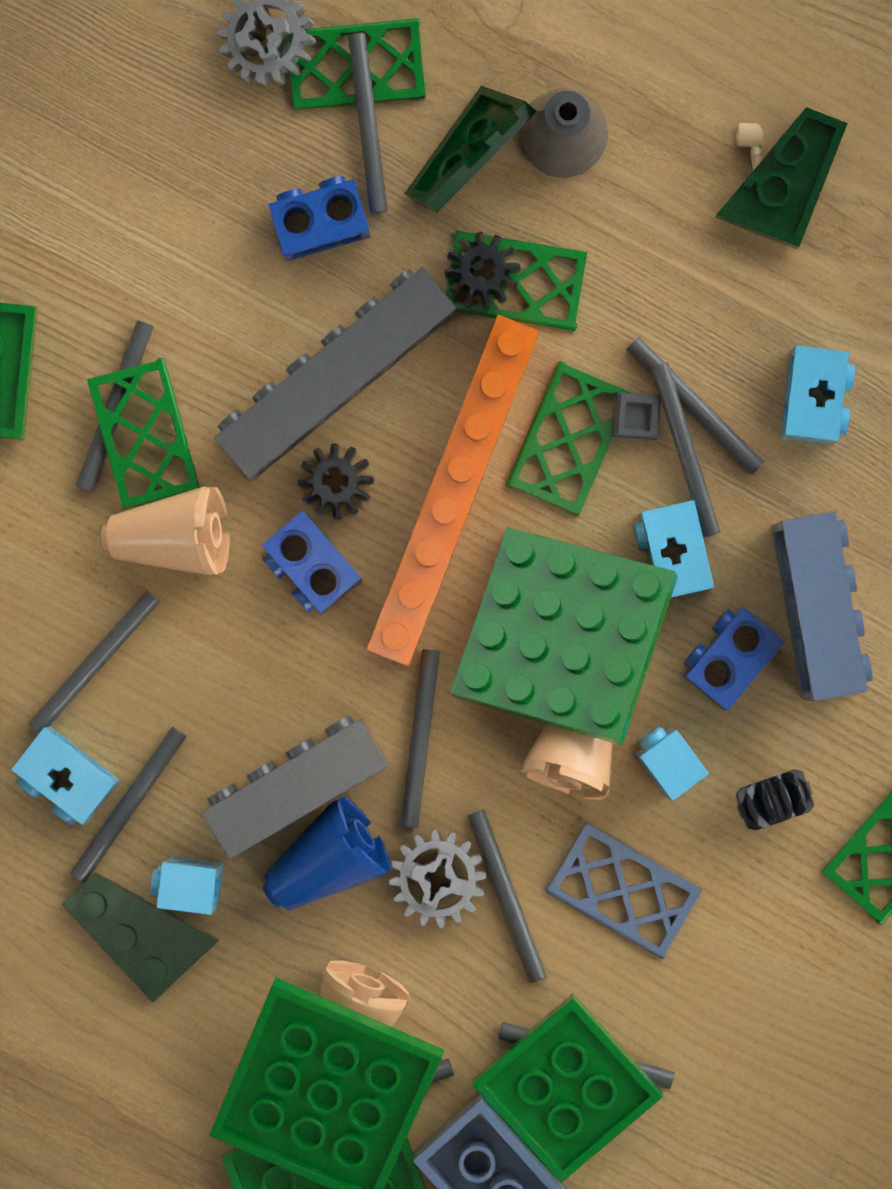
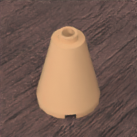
M203 486L111 515L107 524L103 525L101 529L103 549L109 551L111 557L115 560L208 576L223 573L228 562L230 533H222L220 519L228 518L223 496L217 487Z
M545 724L526 756L521 772H528L527 778L556 791L569 794L570 790L585 789L583 798L602 800L607 798L610 788L613 743Z
M343 960L329 962L322 974L319 996L393 1027L406 1008L409 992L402 984L382 972L379 973L377 979L365 975L366 966Z

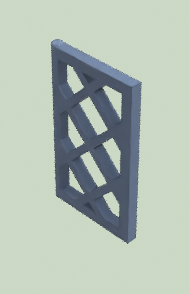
M587 822L551 884L546 887L547 893L661 959L667 956V950L702 891L699 887ZM589 835L608 845L611 856L586 863L582 848ZM578 857L580 865L572 867L574 861ZM631 858L649 869L652 880L626 886L620 861ZM613 863L620 888L594 895L588 870ZM582 872L588 897L576 899L560 890L559 887L566 875ZM672 882L689 892L682 906L667 910L660 885ZM654 887L660 912L635 918L628 893ZM622 895L628 920L617 923L603 915L598 910L597 901ZM676 915L673 922L670 923L669 917ZM662 919L666 934L659 946L641 937L637 925Z

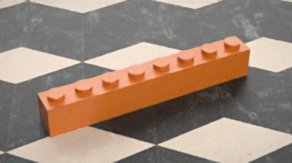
M497 315L366 650L403 665H410L538 339L539 330Z

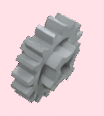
M233 0L237 11L234 14L223 13L222 17L229 22V27L220 29L217 35L228 41L227 44L219 48L222 55L232 57L227 64L228 68L235 73L241 70L240 78L248 83L256 76L257 83L263 87L268 86L270 77H273L280 85L285 84L284 73L288 70L298 76L300 70L296 63L299 59L308 62L311 60V57L304 51L305 45L316 44V39L306 33V30L314 26V22L308 16H302L307 8L300 1L292 3L293 0H249L243 3L241 0ZM269 9L280 10L286 13L289 18L284 19L281 16L274 19L273 15L269 13ZM266 27L273 32L267 36V47L260 42L266 39ZM250 55L253 57L260 55V59L264 61L265 65L253 64L245 56Z
M432 829L431 840L425 841L418 833L414 835L415 848L412 849L405 844L400 847L401 852L406 857L404 861H392L391 866L400 871V876L390 878L389 885L401 887V891L393 899L395 903L404 900L408 902L404 915L407 917L415 911L421 913L420 925L425 926L430 917H436L438 927L443 928L445 917L450 915L458 924L461 922L460 910L462 908L472 913L476 910V907L470 900L471 897L484 896V890L476 886V881L485 879L486 872L475 870L474 867L482 860L480 854L472 856L467 854L471 846L469 840H466L460 846L455 844L456 833L453 831L449 833L446 840H441L438 830ZM439 848L436 858L426 863L413 861L424 851ZM454 854L459 856L464 862L468 872V879L456 874L452 866ZM445 858V877L451 879L449 884H441L439 889L435 891L433 898H431V880L425 877L427 872L434 873L437 867H440L442 859ZM408 877L419 882L424 892L421 902L410 891ZM451 893L462 895L454 904L437 908L439 899Z

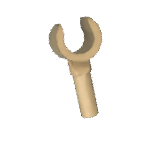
M739 123L736 130V146L750 147V157L754 171L762 161L763 130L757 123Z

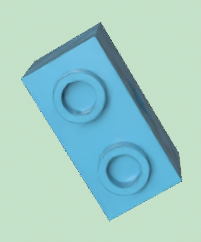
M797 345L790 351L780 438L833 445L839 441V435L847 434L850 409L843 408L845 390H852L855 377V364H848L850 352ZM818 385H822L821 390L823 394L829 395V400L823 402L820 407H816L815 398L809 397V392L816 389Z
M692 500L641 512L639 514L640 523L633 524L639 550L647 549L650 565L676 572L678 578L671 598L714 588L695 501ZM668 539H672L674 546H682L683 554L677 556V564L672 565L669 557L662 558L660 550L667 547Z
M51 726L42 729L11 769L20 776L16 783L23 790L35 798L43 794L55 804L51 810L59 818L72 826L76 821L81 825L88 823L121 781ZM69 769L72 773L68 779L74 785L58 789L56 784L59 778L54 772Z
M658 726L637 742L641 749L634 755L665 797L672 801L709 775V772L676 729L668 728L665 731L662 727Z
M169 857L162 862V866H158V869L153 870L150 896L158 897L156 908L211 915L219 907L224 863Z

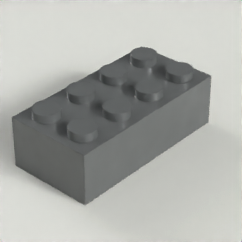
M350 715L346 716L325 729L329 738L315 745L312 738H309L285 752L290 761L277 768L272 760L246 775L251 783L238 791L233 783L207 798L211 807L203 811L202 814L229 860L388 767L390 763L363 718L354 722Z

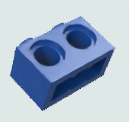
M344 176L333 177L320 182V189L304 194L301 189L288 190L276 196L277 202L268 204L286 262L371 237L355 179L345 181ZM337 200L347 201L353 207L351 215L342 221L334 220L327 214L329 206ZM296 212L304 213L310 219L307 229L301 233H292L285 228L286 219Z
M303 510L262 545L269 553L263 558V561L279 579L285 574L289 576L297 586L292 592L293 596L308 613L314 608L321 614L325 613L363 580ZM293 536L302 537L307 544L305 556L298 561L287 560L282 551L284 542ZM320 570H329L336 577V587L328 595H318L314 592L311 585L314 574Z
M744 607L738 608L735 613L728 609L712 627V630L717 634L706 648L699 644L683 663L689 668L683 677L724 711H728L785 642ZM741 626L749 627L755 634V645L748 652L739 651L733 644V634ZM714 660L722 662L727 669L725 682L717 687L708 684L704 677L705 667Z

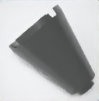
M555 89L543 93L530 103L537 112L519 130V138L523 154L541 172L548 176L568 178L583 174L599 160L607 143L608 129L605 116L594 100L576 90Z

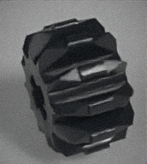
M478 232L475 234L476 247L474 248L470 246L465 238L458 241L461 251L465 254L464 256L456 252L448 253L447 260L459 267L449 268L444 273L446 279H461L450 288L453 296L468 290L464 299V305L471 307L477 295L481 296L482 309L487 310L490 307L489 295L491 294L494 295L500 304L506 302L507 298L500 288L501 286L509 290L517 289L518 282L506 275L516 274L520 272L521 268L519 263H504L515 253L512 246L506 247L499 253L497 250L501 243V237L495 235L491 240L490 246H484L483 233ZM476 262H480L482 266L491 264L494 267L490 269V277L492 278L487 281L482 276L474 279L471 274L475 273V266L473 264Z
M332 443L330 459L326 460L320 448H317L313 451L314 456L320 462L317 467L310 462L303 461L301 467L306 472L313 474V478L298 479V486L302 488L314 487L315 490L307 493L302 500L307 505L320 497L321 501L315 511L318 516L325 514L329 504L333 505L332 515L335 520L341 519V505L343 504L347 505L352 515H356L359 511L352 501L354 496L363 502H369L370 495L358 488L359 485H373L374 478L368 475H357L368 468L369 462L367 459H363L352 466L351 462L357 452L355 448L350 447L346 451L344 458L341 459L339 458V445ZM339 470L342 478H348L347 487L341 485L343 491L334 494L330 486L324 485V478L326 476L331 478L329 472Z
M794 769L740 788L736 793L737 808L747 828L759 830L810 812L814 807L813 792L803 772Z

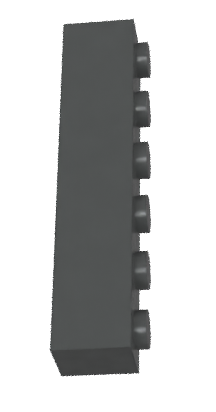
M423 267L415 273L409 268L400 274L389 285L393 291L384 299L379 301L376 297H373L356 311L355 314L359 318L346 330L342 325L333 329L321 340L324 346L323 349L312 358L307 353L299 357L286 369L290 374L289 377L278 386L273 382L265 385L252 397L256 404L244 414H241L238 410L234 411L217 426L221 432L214 438L251 482L457 314V308Z

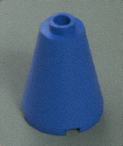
M347 797L332 801L265 873L266 884L263 885V890L268 900L275 907L282 906L290 911L380 878L391 869L390 857L380 835L375 839L372 838L366 828L371 824V821L354 802Z

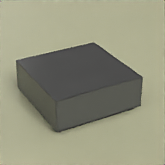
M614 392L610 437L657 440L660 396Z

